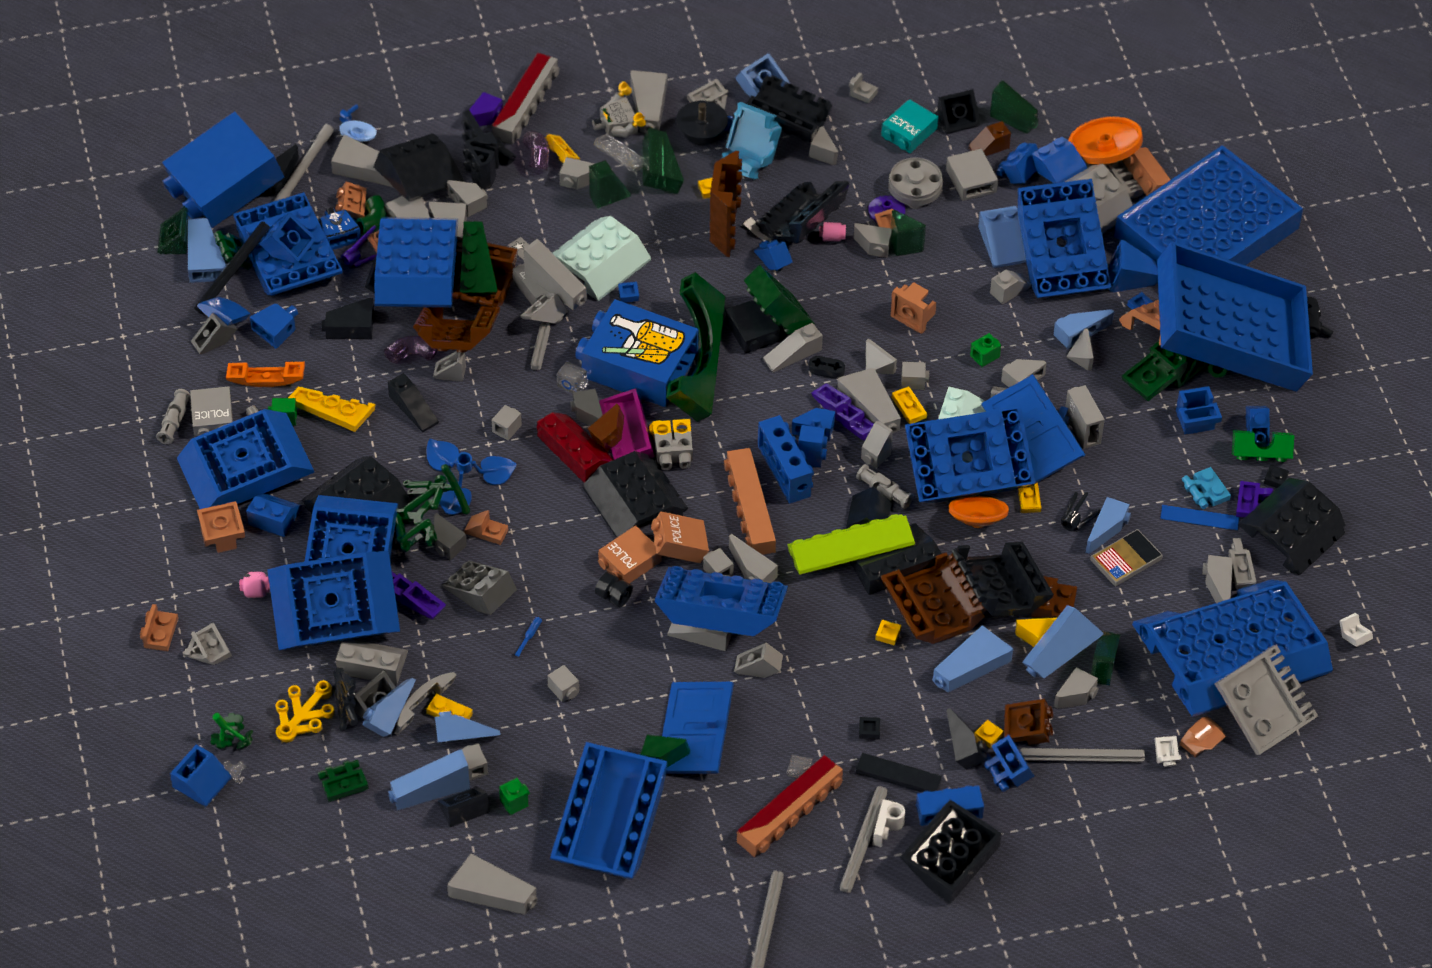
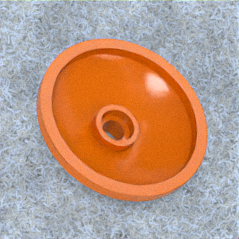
M985 496L960 497L949 504V512L955 519L975 528H982L1000 522L1008 515L1009 511L1006 503Z

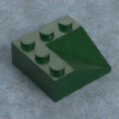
M761 265L743 280L748 286L746 290L754 297L753 300L761 307V311L766 316L771 315V319L778 326L782 324L784 326L783 330L789 336L806 325L815 324L796 297Z

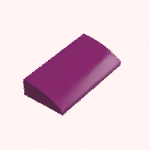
M636 388L599 400L603 415L615 404H618L625 416L622 440L611 448L614 460L633 451L648 454L651 458L655 457L640 396Z

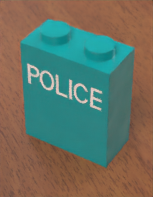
M909 99L882 123L881 136L899 148L911 153L937 129L938 116Z

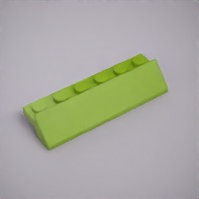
M894 514L889 516V518L875 519L863 525L856 524L847 529L833 530L828 534L814 535L809 539H798L793 543L787 544L794 560V566L799 575L915 545V541L907 516Z

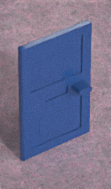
M1033 374L981 403L985 412L1021 406L1035 483L1085 457L1086 454Z
M672 682L662 736L686 739L691 751L689 755L667 767L666 774H719L734 687L733 682Z

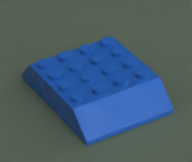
M382 217L380 219L375 269V306L452 308L458 218Z
M586 742L550 859L633 879L640 868L662 795L667 761Z

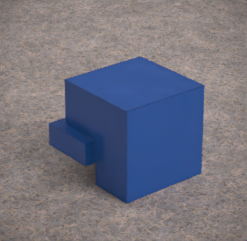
M1209 386L1179 391L1176 413L1184 434L1214 430L1215 424L1222 421L1218 405L1213 403L1214 398Z

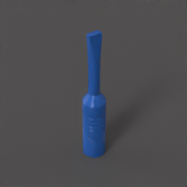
M534 618L515 656L519 657L528 640L532 639L542 622L541 618Z

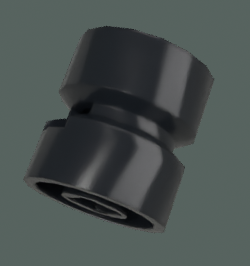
M609 571L601 576L595 587L596 595L605 600L609 599V602L618 608L623 607L627 603L633 591V586L624 580L619 581V577Z

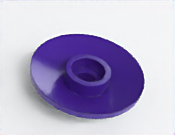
M893 196L877 197L871 201L868 207V213L875 222V214L893 209L898 223L904 218L906 210L905 205Z

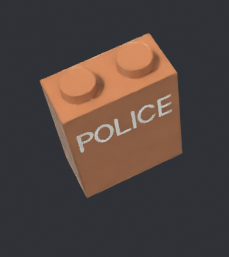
M660 511L656 519L652 521L651 528L654 532V545L656 546L657 555L701 563L703 557L709 552L704 520Z
M636 525L598 550V563L601 568L618 576L619 581L624 580L628 583H631L661 563V555H657L656 546Z

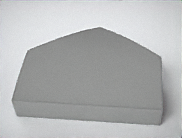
M715 79L689 93L687 99L689 102L699 100L714 102L725 110L728 90H725L721 83Z
M214 622L196 633L192 631V638L188 649L185 648L184 656L212 665L232 656Z

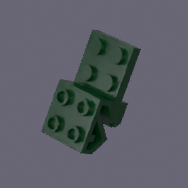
M1158 341L1149 348L1150 354L1122 375V380L1145 400L1150 401L1171 383L1178 388L1205 368L1207 363L1163 349Z

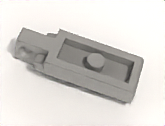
M1233 538L1228 556L1233 558L1232 574L1235 588L1255 585L1256 578L1250 551L1243 549L1241 538Z

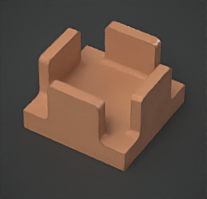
M912 283L909 287L904 285L901 289L896 287L892 291L891 317L922 334L926 330L927 322L935 315L936 302L932 301L929 305L922 302L928 295V290L916 283Z
M236 501L197 510L205 547L216 544L218 553L237 548L236 539L245 538V531Z

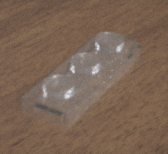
M604 134L594 140V146L632 172H637L647 165V160L609 134Z

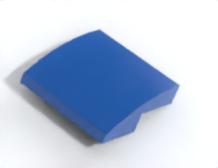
M216 297L197 305L208 317L214 313L227 326L246 320L251 314L239 304L222 297Z

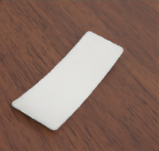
M751 217L743 223L763 241H771L759 232V227Z

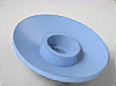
M346 121L340 125L339 129L342 135H346L359 142L370 141L376 136L375 128L362 121Z

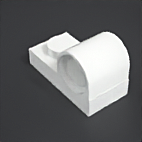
M883 799L874 832L873 846L881 847L883 839L887 840L889 830L897 831L903 827L905 809L901 804Z

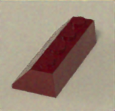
M552 412L537 421V437L584 483L600 465L613 460L569 415Z

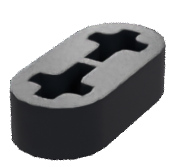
M813 356L809 360V371L814 375L838 379L845 374V364L837 359Z

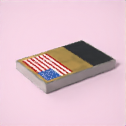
M1136 529L1091 555L1090 560L1116 587L1162 560L1163 555Z

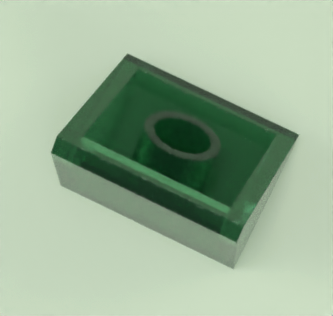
M185 206L161 223L158 243L159 254H187L189 215Z
M893 210L891 215V242L896 256L923 252L926 225Z

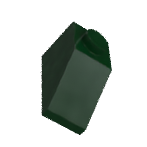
M647 735L640 755L667 761V767L689 755L691 750L686 739Z

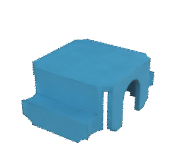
M738 102L726 148H729V151L722 153V156L724 158L734 151H739V159H742V170L739 171L745 177L757 179L759 178L758 171L760 168L772 163L782 128L779 122L774 121L775 115L743 102Z

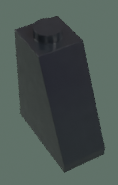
M367 298L326 312L325 320H322V331H325L326 339H372L374 320L373 298Z

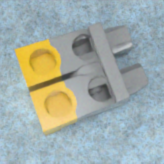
M690 419L673 420L674 439H672L670 420L653 421V439L657 463L660 464L661 469L670 470L672 463L679 462L682 469L690 468L691 461L693 460ZM679 425L687 427L685 429H676ZM661 426H664V427L667 428V430H657V429H658L659 427H661Z

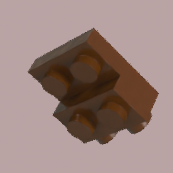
M1043 576L1054 595L1052 599L1031 613V617L1058 618L1067 605L1074 607L1077 586L1057 583L1058 578Z
M1045 699L1005 705L1004 738L1010 735L1014 742L1027 741L1029 745L1049 742V736H1053V727L1049 723V719L1053 718L1052 707L1048 706Z

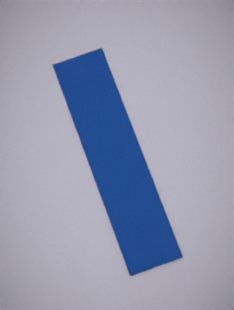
M1162 505L1160 518L1238 530L1239 517L1234 515Z

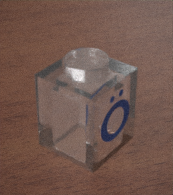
M568 361L557 373V386L570 393L581 391V389L584 390L587 386V370Z

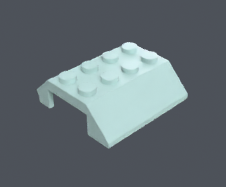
M612 216L602 217L593 221L586 229L580 231L552 253L568 270L584 281L587 293L597 301L615 289L618 283L624 282L651 261V257L638 235Z

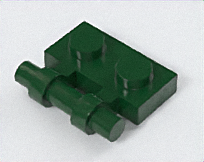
M216 231L214 234L216 237L215 242L221 248L222 257L227 262H230L243 245V242L240 238L230 233L223 235L221 231ZM249 256L240 267L249 270L253 266Z
M347 760L342 765L329 766L325 770L317 772L319 780L328 778L322 781V787L328 802L369 789L362 768L353 771V769L360 767L358 760L351 762Z

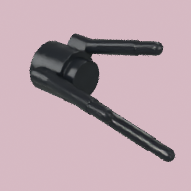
M1075 492L1064 516L1061 518L1062 526L1068 531H1074L1075 529L1079 531L1083 525L1100 514L1101 509L1083 521L1080 520L1081 515L1077 511L1088 496V492L1084 493L1072 510L1078 496V492Z

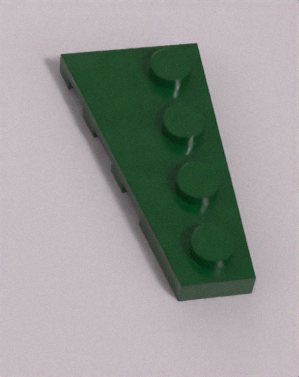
M464 221L460 293L467 295H496L498 289L483 222Z

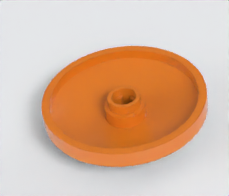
M1103 117L1079 126L1072 132L1069 141L1073 143L1085 163L1099 165L1118 162L1133 155L1141 147L1143 135L1141 127L1133 120L1123 117Z

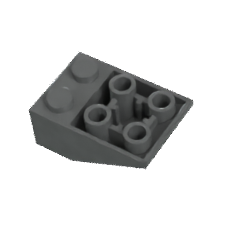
M470 560L464 563L442 585L443 588L475 610L489 615L498 609L517 590L508 571Z

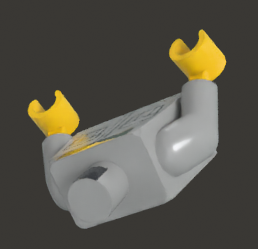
M623 81L619 84L620 92H617L607 104L600 108V118L592 120L594 129L604 128L609 137L627 138L629 135L638 134V126L644 127L646 124L645 116L640 112L634 114L627 97H623L624 95H630L632 92L628 84Z

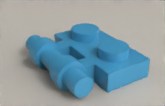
M1211 467L1194 473V480H1191L1188 475L1182 478L1185 484L1184 488L1193 495L1194 502L1200 505L1202 509L1208 507V501L1212 506H1216L1231 498V494Z

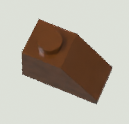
M1003 121L989 125L969 144L968 148L971 151L982 149L985 156L1009 149L1011 132Z
M615 404L587 428L593 440L607 452L622 440L625 416L618 404Z

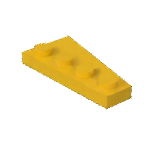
M298 387L288 397L296 398L298 408L353 432H356L375 410V404L373 403L365 405L359 403V400L356 399L347 401L340 399V396L334 394L332 396H325L323 392Z

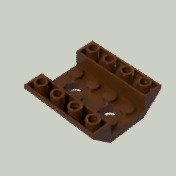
M734 151L715 162L710 190V242L726 257H730L731 250L735 249V239L732 237H735L736 226L732 225H735L737 208H741L742 197H738V195H741L742 184L738 183L742 181V172L739 171L742 170V159H739V151Z

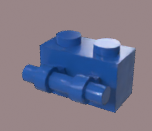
M1036 143L1020 144L1015 151L1010 152L1006 161L1000 163L996 174L1002 176L1006 173L1011 184L1025 183L1036 171L1032 153L1039 150Z
M815 416L810 426L801 425L798 448L804 452L808 465L821 468L822 460H826L827 449L825 448H827L828 437L825 436V428H822L820 417Z
M1010 735L992 745L996 756L992 758L987 753L988 761L985 762L984 766L987 771L991 772L995 785L999 786L1002 792L1009 789L1006 783L1008 779H1011L1016 787L1034 777ZM1001 763L1005 768V771L1002 773L997 768Z

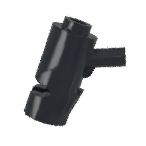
M1308 296L1310 339L1316 338L1320 333L1330 338L1334 331L1322 325L1318 301L1316 298Z

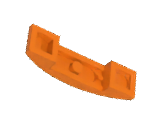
M285 362V367L251 368L248 367V363H228L226 380L253 387L288 385L303 379L305 362Z

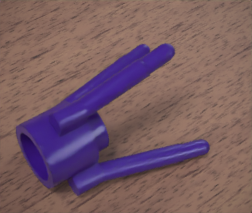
M376 225L372 226L350 249L341 255L343 262L348 267L354 265L357 268L361 264L374 260L377 257L376 254L359 260L361 254L357 250L376 229Z

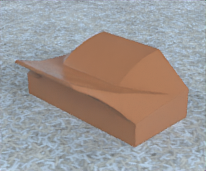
M1207 716L1201 718L1186 732L1180 741V746L1194 757H1197L1203 750L1213 749L1226 736L1223 733V729Z

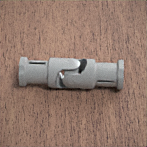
M178 389L174 392V400L169 404L161 424L162 428L156 435L157 440L163 444H170L174 440L173 435L178 430L179 423L186 412V404L191 400V394L187 390Z
M864 464L857 472L856 478L858 480H863L869 484L870 488L874 487L890 501L894 500L901 505V508L906 509L911 504L914 498L913 494L905 492L900 488V485L886 478L881 473H876L869 469L868 465Z

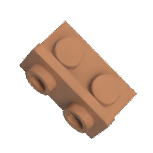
M345 182L343 187H339L336 198H338L335 211L346 210L351 217L356 219L364 217L367 188Z
M152 604L150 611L146 613V625L142 627L140 632V639H143L144 648L168 651L177 625L178 614L158 611L157 605Z

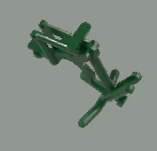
M447 464L441 466L445 476H436L434 483L431 481L410 480L403 482L405 488H412L407 491L410 497L420 495L403 508L397 510L395 523L396 539L400 543L403 552L409 551L410 547L426 537L425 541L428 547L432 546V542L437 541V534L431 520L425 519L422 521V518L428 510L438 509L443 492L454 491L462 512L465 515L470 513L464 493ZM422 503H424V504L418 509L417 512H411L412 510H414L415 508H417L419 505H421ZM414 521L415 527L405 532L404 524ZM421 531L418 535L407 541L410 537Z

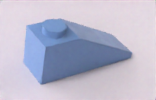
M1111 309L1069 314L1055 322L1053 335L1069 349L1073 347L1084 329H1088L1089 336H1092L1112 325L1114 311Z
M1109 497L1106 498L1088 538L1086 553L1090 554L1118 534L1124 524L1129 523L1131 513L1128 512L1129 504Z
M411 678L403 681L369 707L363 715L365 720L362 726L382 737L391 735L416 680Z
M451 711L439 712V716L435 717L438 742L500 735V731L456 714L452 715Z

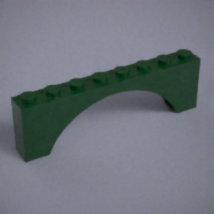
M694 272L681 279L679 294L690 311L695 328L699 329L698 361L691 376L682 375L668 382L666 398L698 422L712 415L726 296Z

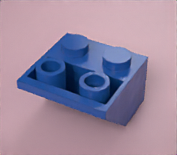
M197 744L170 773L173 788L205 807L232 778V775L211 752Z

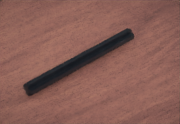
M263 221L259 223L198 303L217 297L268 232L270 227L267 223ZM197 303L194 306L195 311L199 314H203V312L197 307Z

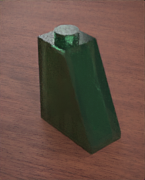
M1001 80L992 91L990 117L1003 121V123L1028 134L1032 128L1035 129L1038 125V110L1010 85Z
M606 160L589 166V196L597 209L631 197V193Z
M1102 631L1104 634L1097 642L1091 675L1098 678L1097 683L1110 686L1120 635Z

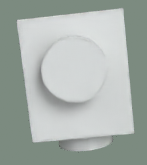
M1354 613L1340 620L1342 638L1354 646L1363 645L1365 642L1373 639L1372 631L1360 624L1358 614Z
M1170 736L1154 739L1157 764L1163 763L1165 767L1175 766L1176 762L1181 760V755L1178 754L1177 737Z

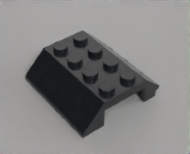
M773 75L770 77L766 76L756 97L751 96L746 104L775 115L774 121L779 122L785 133L792 134L805 142L811 143L819 128L825 125L833 106L831 101L819 97L817 102H815V94L802 89L800 94H797L800 89L799 87L788 82L782 87V79Z
M835 181L822 194L817 193L812 182H804L802 185L798 184L790 194H787L769 210L767 215H764L756 222L759 232L771 241L777 240V242L785 241V243L795 244L802 242L808 233L814 231L820 222L825 221L832 211L837 210L840 204L845 201L849 182Z
M633 451L600 465L583 484V489L616 538L635 525L639 526L655 519L660 511L683 516V512L688 509L682 498H679L680 495L673 485L669 484V479L660 470L661 468L656 460L649 457L648 454Z
M372 456L356 459L346 466V469H342L331 477V480H327L316 488V491H312L303 498L305 508L311 513L313 512V506L318 495L398 503V509L411 502L398 478Z
M1288 478L1238 525L1252 538L1258 533L1264 536L1287 557L1283 566L1289 572L1295 571L1298 575H1301L1309 567V564H1313L1322 553L1326 552L1334 544V541L1336 542L1345 534L1343 527L1346 524L1339 507L1310 481Z
M1024 542L1005 543L1001 555L968 557L969 545H958L957 548L951 551L977 599L992 616L1030 614L1053 598V592Z

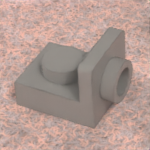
M859 72L855 78L853 77L850 80V96L869 104L878 93V87L862 81L863 74Z

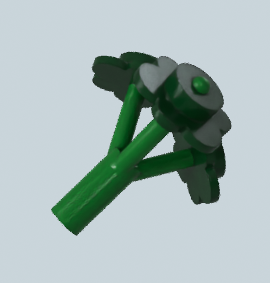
M219 713L213 715V720L220 727V734L213 733L211 735L210 743L212 745H215L218 749L230 747L234 737L240 739L236 748L238 750H241L243 747L247 748L251 744L253 730L247 731L244 736L240 734V730L244 729L242 715L229 713L228 717L225 718Z

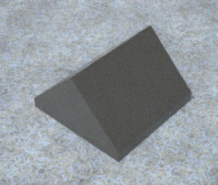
M382 671L355 693L354 700L356 705L354 711L363 720H365L363 715L369 707L396 688L385 671Z

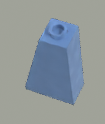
M188 219L190 283L215 281L226 267V264L215 242L208 219Z
M1067 605L1022 663L1027 666L1026 671L1033 677L1038 675L1046 678L1099 639L1104 633L1076 608Z
M981 626L934 669L933 682L937 687L943 688L949 693L1012 661L1013 648L984 626Z
M462 749L391 781V790L388 791L390 802H395L397 810L470 789L469 769Z

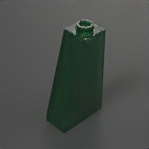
M648 128L643 139V185L678 194L684 178L667 133Z

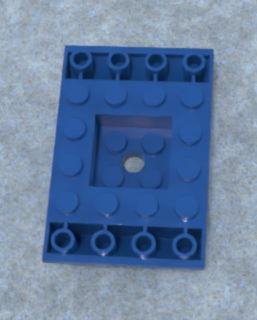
M1092 179L1018 188V217L1030 284L1036 297L1044 298L1111 289ZM1058 238H1063L1066 241L1065 247L1057 245L1056 241Z
M304 192L233 214L243 244L260 222L263 221L269 225V232L276 222L289 212L317 238L297 264L274 258L260 245L261 241L257 244L249 257L266 295L271 296L343 273Z
M1021 406L905 424L919 503H937L955 500L960 497L1000 493L1035 484ZM962 454H971L972 461L969 463L964 462Z
M267 409L192 438L177 457L178 463L200 509L235 501L239 504L257 495L264 494L315 473L287 413ZM242 452L247 453L244 457H237Z
M318 495L313 506L304 562L378 551H389L390 556L398 503ZM347 545L354 548L349 554L342 551ZM329 594L326 597L327 604L334 605L337 602V596Z
M389 551L364 552L287 564L268 569L279 650L401 632ZM329 594L337 596V602L334 605H328L326 602V597Z
M673 566L667 569L655 597V603L673 624L755 636L777 621L788 586L780 582L768 583L760 579L749 580L743 579L741 576L729 577L723 576V574L718 572L710 574L704 573L699 569L685 570L682 567Z

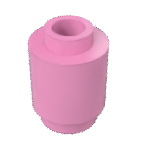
M823 222V226H819V237H823V241L845 240L846 225Z

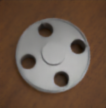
M907 158L899 161L892 168L889 175L888 190L899 202L907 204L912 209H920L923 205L935 201L941 194L942 174L940 169L929 160Z

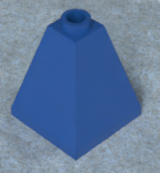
M1120 240L1109 262L1111 282L1109 292L1156 285L1158 282L1157 262L1126 241Z

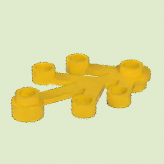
M325 680L318 682L315 686L314 694L302 708L300 688L296 685L289 687L288 695L292 700L294 717L289 722L287 701L279 700L276 702V711L279 713L281 722L276 729V736L282 742L288 743L293 741L297 734L320 732L322 730V723L318 718L333 717L334 707L330 704H325L320 710H311L320 699H328L332 695L331 684ZM311 720L307 725H299L301 721Z

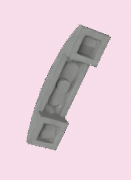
M451 672L437 676L418 688L404 705L395 728V733L399 735L412 722L415 715L412 710L432 691L441 695L454 683L457 674Z

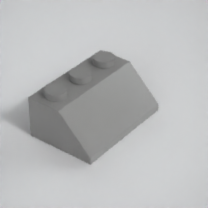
M350 639L341 643L336 658L337 668H343L344 672L348 673L351 677L372 680L382 671H385L392 683L397 685L408 650Z

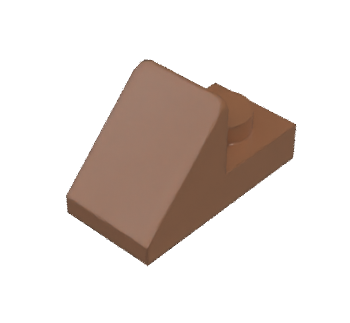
M487 510L471 516L464 529V533L501 545L508 532V525L490 520L489 511Z

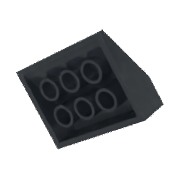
M434 133L379 150L374 164V168L408 202L448 189L447 182L450 180L464 182L446 144Z
M916 523L909 525L915 545L850 561L868 595L887 589L881 580L882 575L899 569L903 577L935 566V556L942 553L935 541Z
M950 799L904 851L900 859L934 894L951 904L1000 847L1002 833Z

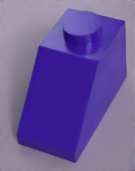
M483 92L469 110L480 127L495 122L503 109L502 99Z

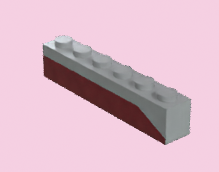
M540 53L536 54L492 125V134L495 138L499 137L501 141L512 145L517 138H520L523 127L528 125L531 114L535 113L539 101L543 100L546 90H549L552 80L559 74L558 60L556 58Z

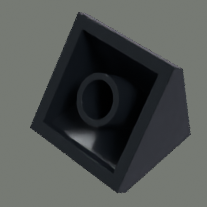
M974 89L938 97L937 116L946 133L981 125Z
M874 487L853 495L846 529L856 524L863 525L875 519L889 518L892 501Z
M477 786L438 800V804L450 828L489 813L488 795Z

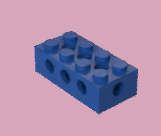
M780 415L758 422V448L788 503L791 504L811 497V488H813L812 476H814L813 468L807 464L804 452L799 450L795 436L790 434L788 423L784 422Z

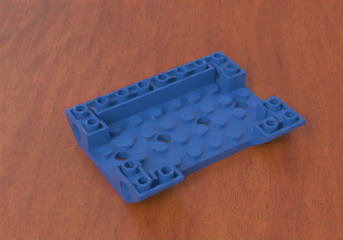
M1271 579L1238 589L1236 591L1238 597L1185 613L1166 611L1133 621V627L1150 653L1153 655L1160 652L1175 674L1172 687L1192 717L1227 706L1215 683L1275 644H1277L1281 652L1270 660L1280 655H1283L1285 658L1281 663L1275 665L1277 672L1285 666H1289L1291 671L1281 677L1282 679L1294 674L1300 683L1332 673L1333 668L1328 642L1287 582ZM1284 618L1292 619L1293 622H1288ZM1249 628L1258 630V632L1254 633ZM1214 639H1218L1220 641H1223L1224 643H1217ZM1179 650L1186 651L1188 654H1182Z

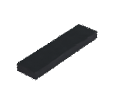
M862 753L856 768L857 774L918 792L938 791L942 781L941 775L866 753Z

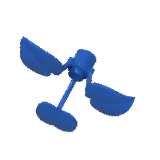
M429 439L426 454L429 465L434 470L442 472L441 466L443 464H447L450 467L456 465L459 471L460 487H462L463 474L470 472L472 467L480 474H483L485 482L491 485L504 484L516 468V463L510 459L489 456L481 461L480 469L476 461H472V456L469 453H459L458 448L452 443ZM461 488L469 506L472 500L471 491ZM454 491L443 492L440 506L448 515L461 513L462 509Z

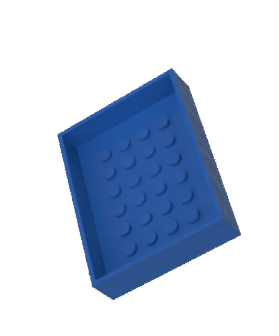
M1222 145L1118 215L1114 237L1119 241H1126L1156 262L1173 241L1246 266L1299 229L1303 208Z
M1173 241L1157 259L1161 348L1297 392L1313 375L1306 286Z

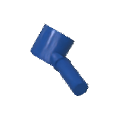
M354 105L347 111L341 110L340 115L342 117H340V121L343 123L351 121V114L359 108L358 105Z

